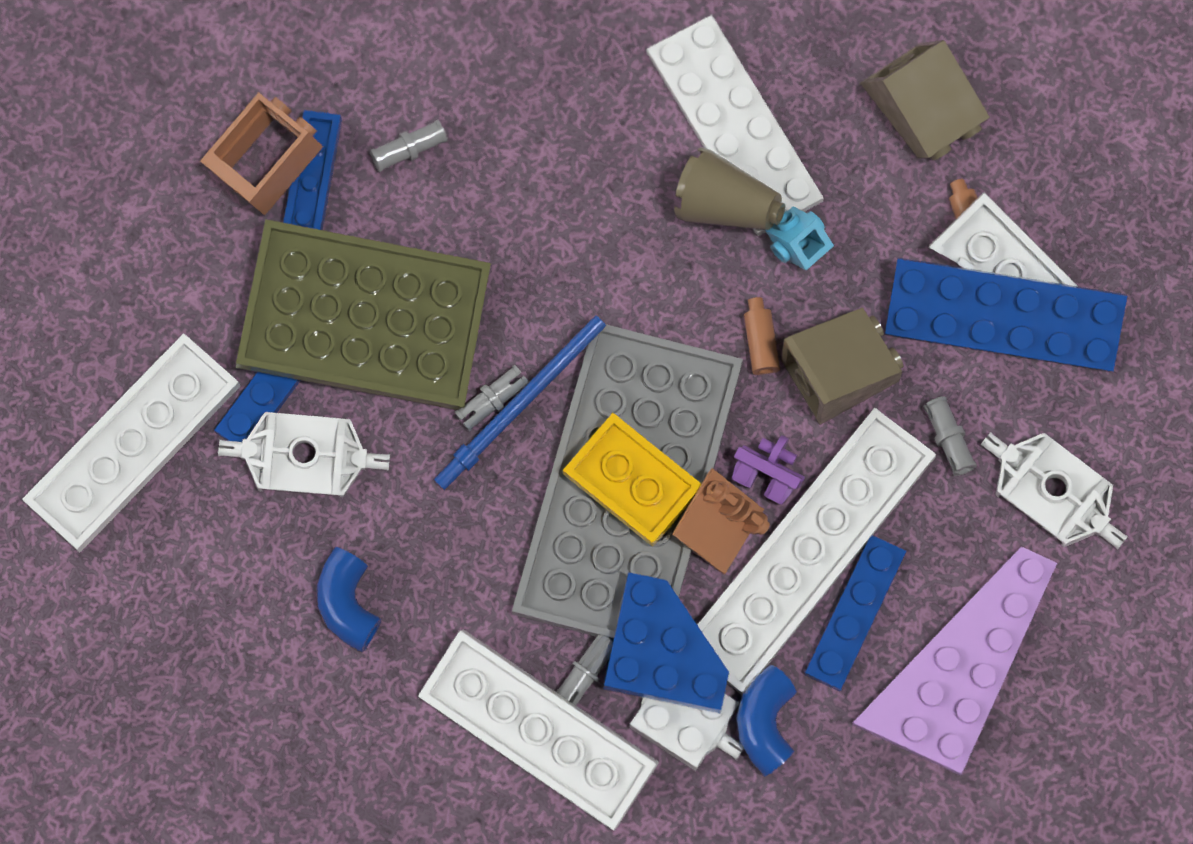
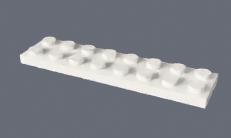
M876 408L871 411L698 623V627L729 671L727 684L741 695L745 693L753 680L769 665L865 546L869 538L874 535L936 457L933 451Z

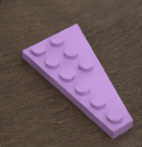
M1020 547L858 716L852 725L961 776L1057 563L1024 547Z

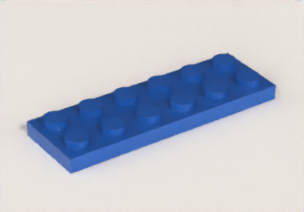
M898 257L885 334L1114 372L1128 296L1122 293Z

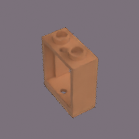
M258 92L200 162L265 216L323 146L313 137L317 130L302 117L294 121L288 116L292 110L277 97L269 101ZM274 119L296 136L297 139L260 183L254 187L237 173L233 166Z

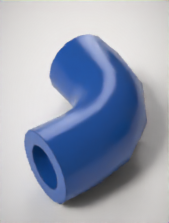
M334 547L323 566L317 583L318 609L330 631L344 643L363 653L379 629L382 620L361 607L356 599L355 590L357 584L368 566L348 551Z
M769 665L742 695L736 719L740 743L751 762L764 777L776 770L794 753L793 748L777 729L776 718L779 710L796 695V688L789 677L774 665Z

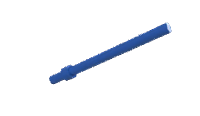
M595 315L467 446L461 445L453 454L455 458L433 480L445 490L465 469L469 471L479 461L478 456L606 327V324Z

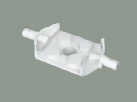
M265 412L249 437L243 439V442L220 440L218 456L241 457L242 460L246 461L258 491L267 489L338 495L342 498L361 470L370 468L388 471L390 454L367 453V449L362 448L350 419ZM300 443H308L314 447L316 451L315 457L308 463L298 462L293 456L294 448Z
M990 432L981 443V446L998 457V461L1001 462L996 496L999 497L1001 495L1062 542L1061 546H1069L1096 534L1103 537L1118 550L1127 539V535L1109 523L1111 518L1108 517L1113 485L1045 433L1016 445L1011 443L1008 446ZM1050 478L1062 480L1066 485V493L1062 496L1050 495L1046 491L1045 482Z

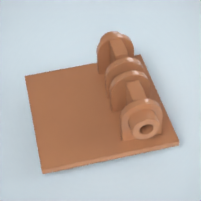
M711 468L672 535L718 571L725 574L749 534L758 533L763 535L768 531L770 523L768 522L767 515L763 513L764 509Z

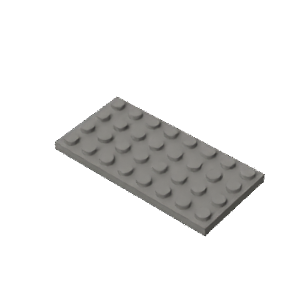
M606 324V327L588 344L512 608V615L595 637L603 634L614 641L628 572L667 580L677 596H680L692 550L672 534L687 508L652 547L563 475V469L607 418L614 413L702 484L710 469L715 467L743 359Z

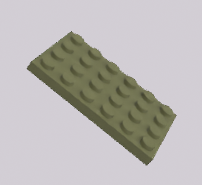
M265 219L236 360V368L454 410L464 408L491 263Z

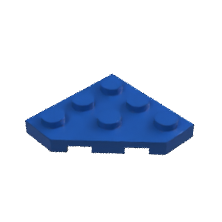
M628 572L604 689L721 714L729 671L667 580Z

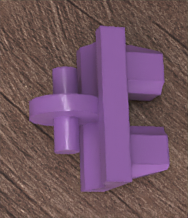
M783 435L780 436L776 444L765 438L761 440L758 448L769 453V458L745 445L739 447L734 455V458L738 459L734 468L732 480L751 488L760 471L773 477L764 496L781 505L784 504L794 489L801 487L805 476L778 463L779 460L793 465L797 458L796 454L785 449L789 438Z

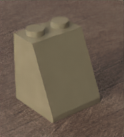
M945 40L919 43L860 82L917 158H931L933 161L944 156L952 149L949 144L960 137L962 140H966L982 130L980 124L990 118Z
M863 307L784 339L781 361L820 425L900 381L901 368L904 367L898 352L893 347L888 349L881 338L884 332L876 317L873 315L869 317Z

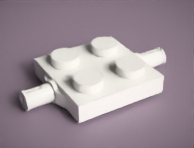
M726 694L724 695L721 714L641 697L643 698L641 708L629 726L631 730L694 771L698 769L705 756L715 750L716 747L728 753L736 760L744 749L740 742L726 734L728 722L739 706V702Z

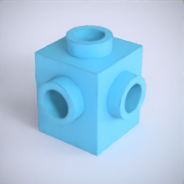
M794 206L784 212V216L778 225L774 224L771 229L765 230L773 242L770 248L775 256L783 263L789 261L804 270L810 268L834 246L826 234L825 226L820 218L811 211L806 213Z

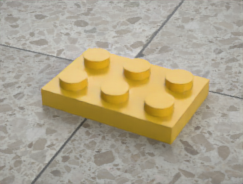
M614 413L607 418L563 469V475L652 547L688 507L701 486L698 480Z

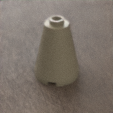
M700 147L697 150L701 155L698 158L694 156L689 158L676 189L675 196L682 198L681 208L674 206V213L677 219L685 222L769 230L774 224L778 225L781 222L785 212V203H782L780 193L710 149Z

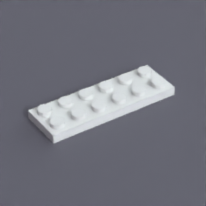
M712 15L647 48L649 58L704 148L714 151L780 193L782 203H785V211L794 206L805 212L823 202L822 194ZM753 229L757 237L766 232L762 229Z
M183 333L22 500L80 553L240 388V383Z
M465 630L458 632L418 695L425 702L612 830L618 827L659 763Z

